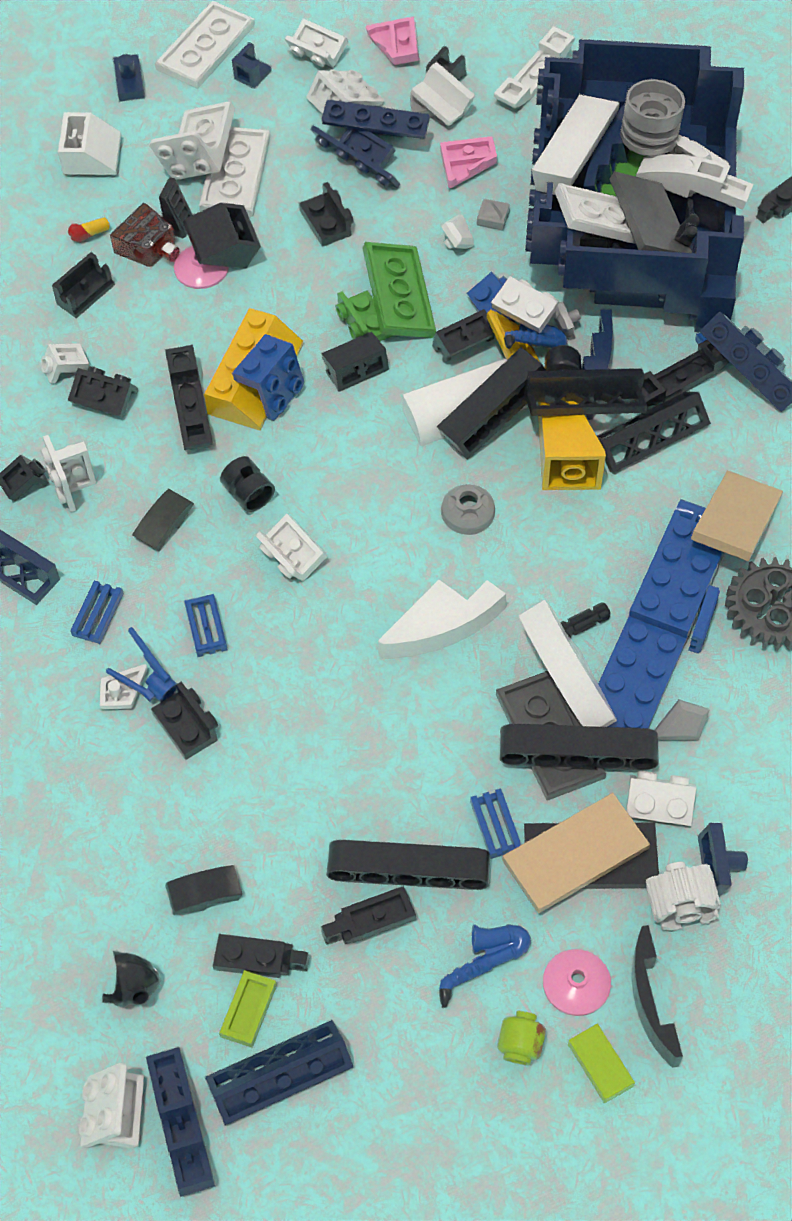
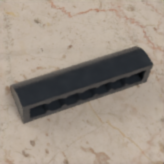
M522 347L436 426L451 445L467 460L527 404L524 393L528 371H546L543 364Z

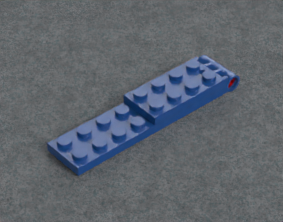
M680 499L634 599L628 619L598 683L617 719L616 722L607 727L649 729L702 607L708 586L711 585L725 553L691 540L693 531L706 509L705 507Z

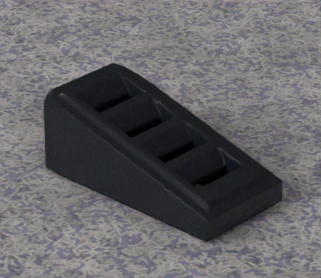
M170 177L159 195L162 218L170 225L166 234L185 238L187 231L183 221L185 218L192 216V212L176 179Z

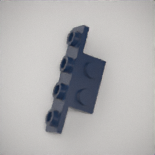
M328 99L326 100L321 120L323 125L363 130L401 138L425 139L430 115Z
M312 125L310 130L316 136L315 142L325 149L329 146L335 149L334 153L342 160L347 162L348 159L356 162L354 166L361 172L368 174L370 171L376 175L375 179L383 186L388 187L390 184L398 189L400 186L398 180L394 175L383 169L396 151L392 145L369 131L347 128L338 141Z
M718 312L701 329V334L780 412L784 411L792 403V381L782 372L786 367L783 363L784 357L776 349L772 348L770 350L762 342L764 338L756 329H749L745 325L740 330L723 312Z

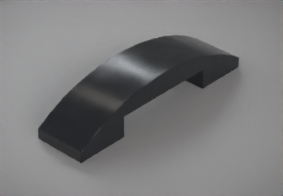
M705 340L698 344L697 352L654 375L651 371L645 373L641 391L647 406L665 402L685 391L691 390L721 370L729 361L708 340Z
M193 345L165 349L184 450L213 445Z
M644 925L641 927L632 960L634 1002L639 1019L650 1042L660 1056L672 1068L679 1067L683 1054L675 1024L660 1025L646 971L647 969L654 968L657 955L649 925Z

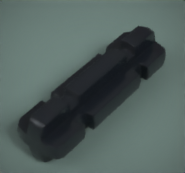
M601 602L593 606V610L588 608L568 618V622L562 621L561 624L566 634L571 638L570 634L572 633L577 635L595 626L597 621L601 623L608 620L611 612L606 603Z

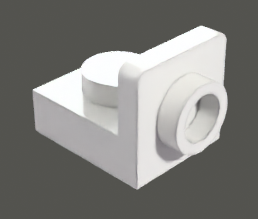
M80 343L49 344L45 356L41 359V369L46 374L49 383H56L60 373L77 372L78 368L87 370L89 366Z

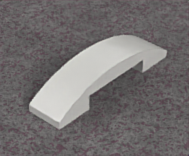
M553 26L539 42V50L514 78L508 77L495 91L494 97L513 108L525 104L537 94V88L541 89L543 87L537 84L539 68L544 69L545 57L565 58L575 41V37Z

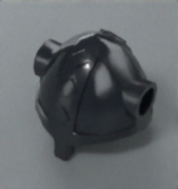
M113 950L116 964L115 989L113 994H103L102 1002L113 1003L118 1007L145 1003L149 995L160 984L161 979L158 970L149 961L138 955Z

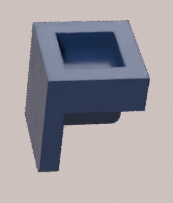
M250 42L232 59L234 79L253 89L271 72L270 65L255 58L254 44Z

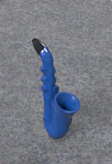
M520 324L519 331L505 332L504 335L505 346L508 349L514 345L515 341L528 344L531 347L541 346L550 349L558 345H567L568 342L566 335L560 329L546 324L541 333Z
M473 924L472 951L477 953L484 950L485 954L474 958L472 963H465L461 968L456 967L451 974H447L440 981L439 997L442 1008H447L448 1002L452 997V989L455 986L492 970L493 967L507 961L516 960L525 954L531 944V937L528 931L520 925L507 924L506 926L487 929Z

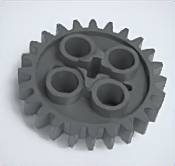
M774 557L772 564H768L764 558H761L759 567L751 561L747 570L742 567L739 569L738 576H733L731 586H728L725 606L729 607L727 617L734 618L733 628L742 626L741 637L747 634L752 635L751 644H754L759 639L762 640L763 649L769 643H773L775 650L778 651L780 644L784 643L788 650H791L792 590L787 592L792 588V567H790V561L786 559L783 565H780L777 558ZM770 583H776V584H778L779 586H778V587H777V586H773V585L770 584ZM749 601H756L759 604H752ZM776 620L781 622L782 624H775L772 621Z

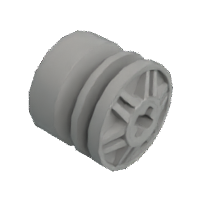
M656 79L642 80L634 84L628 90L620 133L623 143L630 150L641 155L656 156L671 151L677 145L685 105L682 91L671 83Z

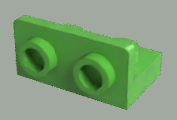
M368 290L350 298H347L343 291L337 293L338 304L335 305L336 312L341 320L345 319L353 339L371 331L379 341L394 336L380 333L374 300Z

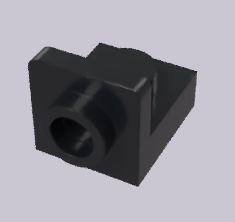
M21 454L0 472V486L7 497L13 501L21 497L35 483L45 487L49 484V481L44 475L46 472L44 466L38 460H30Z

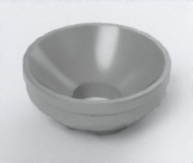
M460 485L451 489L445 495L441 506V515L444 523L451 530L460 534L472 535L484 531L491 525L495 517V505L493 498L485 489L476 485ZM471 495L477 499V503L473 506H464L461 504L460 499L463 496Z

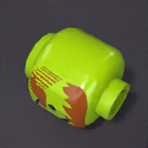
M517 1011L516 1016H509L503 1019L497 1047L504 1054V1060L521 1065H530L531 1061L540 1058L546 1028L536 1021L537 1015L530 1012Z

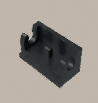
M92 252L52 284L56 304L75 318H78L115 286L108 265L105 263L100 267L97 256Z
M485 309L436 331L432 347L435 352L442 351V361L444 363L450 361L451 357L485 340L489 342L495 338Z
M372 331L321 353L323 361L329 368L325 371L339 392L389 370L386 348Z

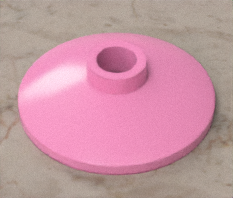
M192 246L183 250L174 262L176 278L183 285L193 289H206L219 284L226 277L229 267L199 264Z
M571 949L557 954L550 960L543 975V989L549 1002L559 1011L572 1016H584L597 1011L604 1005L611 990V977L608 968L599 957L585 950ZM574 974H581L584 977V981L576 983L571 977Z

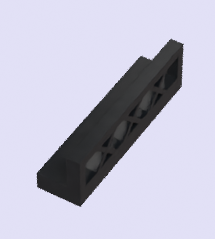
M642 368L528 371L524 396L531 416L646 413L647 404L641 392L645 377ZM622 399H634L636 403H628ZM594 400H602L606 403L599 404ZM565 401H574L578 404H569ZM536 402H546L550 405H537Z
M685 391L647 410L646 413H641L597 435V438L605 450V461L608 469L614 473L711 424L700 393ZM695 407L700 421L692 425L684 422L687 411ZM670 420L676 423L672 435L666 437L659 434L663 422ZM643 432L652 435L648 447L645 449L635 446L639 434ZM620 444L627 447L623 460L616 463L610 449Z

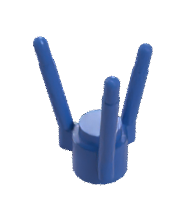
M130 627L128 632L144 653L143 657L154 671L145 682L148 688H144L111 668H107L106 673L141 693L149 702L156 698L161 703L174 695L177 691V683L162 668L134 628Z

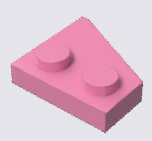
M414 16L366 26L370 39L394 65L419 60Z
M492 136L440 143V152L448 188H453L497 163V153Z

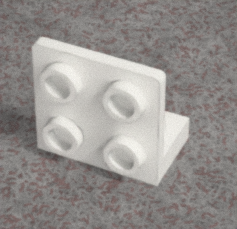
M331 69L330 71H318L306 96L322 114L328 99L370 106H382L384 103V99L377 94L378 91L368 85L362 79V75L355 70L337 71Z

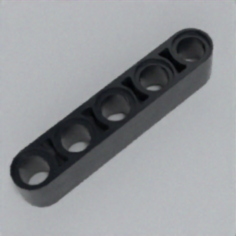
M507 724L500 729L499 759L504 764L517 766L650 770L659 765L658 733L647 728Z
M334 840L329 844L326 876L331 880L340 882L481 890L489 886L490 853L485 849L473 847Z

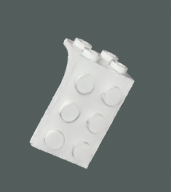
M231 101L185 110L179 134L151 140V150L170 177L179 180L220 172L235 111Z

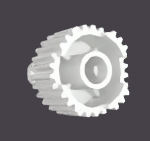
M685 862L670 863L665 867L666 872L664 874L652 876L645 880L654 920L657 923L660 922L662 930L677 931L682 929V923L687 924L700 920L702 925L710 923V921H714L715 918L719 917L717 909L720 908L721 904L710 865L703 864L688 868Z

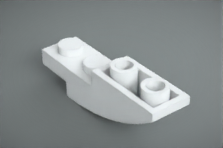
M662 154L645 156L636 174V177L662 183L665 190L671 191L674 194L687 198L692 190L742 210L753 187L752 183L728 175L730 165L689 155Z

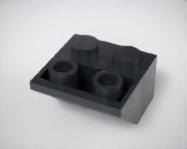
M220 202L185 218L183 221L199 264L247 269L261 247L244 205Z

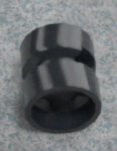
M242 456L231 461L224 468L220 476L222 485L230 494L234 495L235 500L246 512H254L264 507L271 500L275 492V486L260 472V469L248 456Z

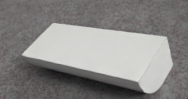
M584 95L578 96L532 169L536 191L547 193V182H553L552 194H555V189L559 183L573 185L617 114L619 102Z
M507 359L403 394V413L420 446L445 438L436 426ZM525 405L520 411L527 409V405Z

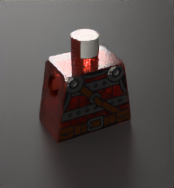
M144 202L110 234L115 254L147 267H153L162 257L173 262L180 253V248L175 246L174 231L171 224Z

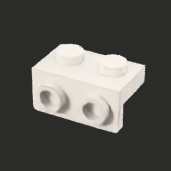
M304 18L294 36L287 35L284 39L290 46L289 50L296 56L302 58L305 55L310 57V60L320 67L327 65L332 68L336 66L348 43L346 37Z
M511 276L491 302L493 309L538 333H541L551 317L556 319L559 315L558 301L554 296L547 292L541 293L533 289L527 281L522 279L518 281Z
M286 514L266 535L260 531L255 535L262 543L259 548L269 558L275 557L280 562L277 566L278 569L289 579L294 576L304 581L328 556L289 514Z
M638 771L637 776L630 775L626 811L631 818L691 826L696 785L689 783L690 778L684 776L670 775V780L657 779V773Z

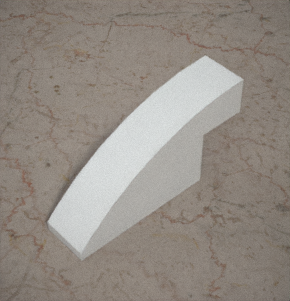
M438 580L378 640L379 656L383 659L411 657L455 644L479 631L505 610L506 593L486 580L467 600L441 580Z
M544 599L520 614L518 617L530 640L582 726L607 727L616 722L617 719L581 650L566 634L555 611Z

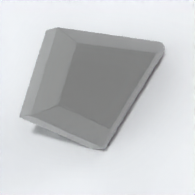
M558 302L559 315L554 320L559 329L567 337L574 335L573 322L581 319L580 313L577 309L567 312L564 303Z
M678 699L655 728V731L658 733V740H699L710 711L709 708Z

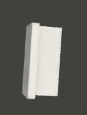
M437 62L430 66L424 80L413 87L410 92L411 95L448 126L466 114L476 96Z

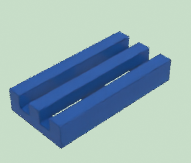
M94 580L70 630L71 635L100 644L124 594L123 589L120 587L113 589L111 585L106 583L103 586L100 585L99 581ZM101 593L100 596H99V598H98V600H97V602H96V604H95V606H94V608H93V611H92V613H91V615H90V617H89V619H88V621H87V623H86V625H85L84 630L81 631L82 628H83V626H84V624H85V622H86V620H87V618H88V615H89V613H90V611H91V609H92V607H93V605H94V603H95V601H96V599H97L98 594ZM112 596L95 634H91L107 597Z
M708 586L688 651L698 654L702 651L720 593L718 587Z
M214 594L184 600L197 657H202L203 653L209 652L210 655L215 654V650L219 649L222 652L228 651ZM205 603H210L219 639L216 642L212 640L204 607ZM198 605L207 644L203 645L200 643L192 606Z
M501 788L496 789L495 793L489 794V792H486L481 797L476 795L470 797V803L486 849L490 853V859L503 856L521 846ZM494 801H497L512 845L508 846L493 805ZM480 805H486L501 848L495 849Z

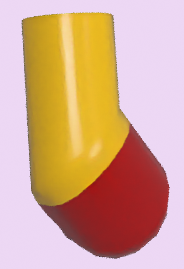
M102 217L80 225L74 223L69 226L68 234L73 241L83 242L95 234L109 230L110 225L107 218Z

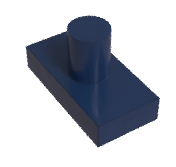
M123 54L119 57H113L119 102L144 99L139 55Z
M709 823L698 835L702 865H710L718 896L720 897L732 886L730 871H745L748 865V857L745 851H727L722 823Z

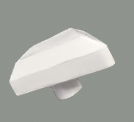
M459 214L441 226L448 237L444 241L448 248L470 249L474 245L472 234L464 216Z
M143 664L119 673L142 685L148 669L147 665ZM111 675L101 678L100 709H126L133 707L138 695L136 690L118 681Z

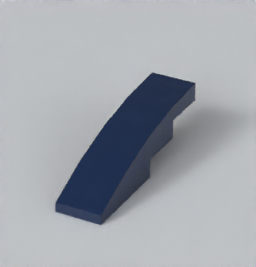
M625 103L615 115L596 146L584 182V189L601 193L603 184H611L610 177L616 171L617 163H628L630 149L623 143L620 136Z
M612 309L600 310L599 332L592 333L590 356H583L582 370L609 369L613 338ZM595 414L586 415L587 420H593Z
M180 1047L146 1056L156 1105L180 1197L214 1187L215 1183Z

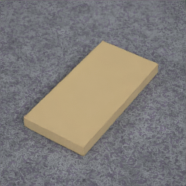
M727 470L697 523L691 540L749 561L781 499L783 491Z
M611 793L503 855L502 861L539 914L648 850L650 843L614 793Z

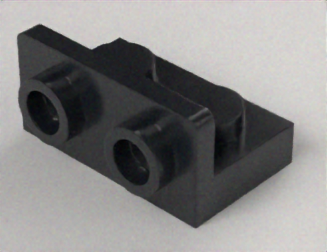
M328 182L322 184L323 194L299 203V211L322 247L352 236L351 224L354 223L351 211L342 205L339 192L336 189L333 190Z
M89 366L88 370L78 368L68 401L124 418L131 393L137 394L138 388L131 384L132 379L126 376L115 374L114 378L105 376V371L92 366Z
M181 681L176 684L177 693L152 707L151 711L183 758L187 760L218 741L215 730L218 724L210 711L204 713L199 706L201 700L193 688L187 689Z

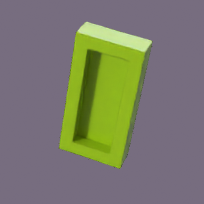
M244 970L220 1029L219 1035L221 1038L253 1048L277 986L275 980Z
M598 1023L568 1040V1046L604 1104L634 1087L635 1081Z

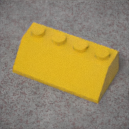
M249 308L204 393L207 414L261 430L267 416L259 392L255 388L236 382L232 372L265 334L293 344L296 356H298L304 344L303 340L276 315Z

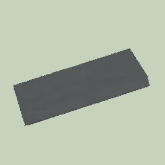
M614 171L610 177V182L638 249L692 253L690 247L675 240L680 224L662 183Z
M549 671L496 689L497 699L510 724L582 726ZM530 766L547 801L606 779L605 770L599 768Z

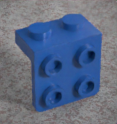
M267 334L259 340L232 372L236 382L258 390L266 416L271 420H275L280 413L284 412L289 402L302 390L304 384L293 344Z

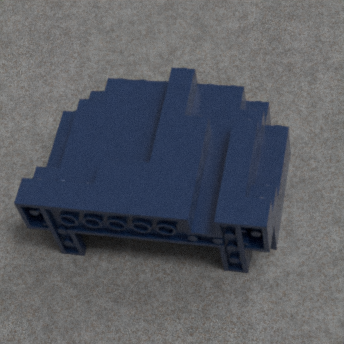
M579 39L578 51L573 50L572 58L545 57L544 69L539 68L537 85L543 86V89L537 88L536 105H541L540 128H534L533 145H539V147L533 148L532 165L536 164L579 95L619 102L620 110L624 103H626L627 84L653 78L675 85L684 95L685 105L679 135L687 137L690 141L697 142L727 161L730 165L728 175L736 177V128L744 92V68L711 66V46ZM594 151L572 186L584 189L588 166ZM531 168V182H530V185H535V184H534V179H533V174H532V169H533V168ZM547 182V193L530 189L529 206H534V208H529L525 252H531L530 264L558 265V276H563V288L589 289V292L595 293L594 304L663 308L664 313L689 314V320L694 321V332L701 333V329L720 311L730 320L732 318L736 300V273L744 241V216L736 215V207L697 192L686 198L665 190L680 225L685 221L687 199L693 200L694 214L699 217L700 221L697 235L690 246L692 253L639 250L637 244L613 239L610 248L580 246V238L584 235V232L568 228L556 194H552L553 182Z

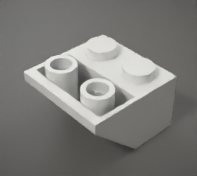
M64 112L58 147L63 174L116 175L121 132L91 112Z

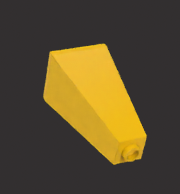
M565 401L569 404H578L574 401ZM538 402V405H550L546 402ZM585 415L538 416L542 490H601L606 453Z

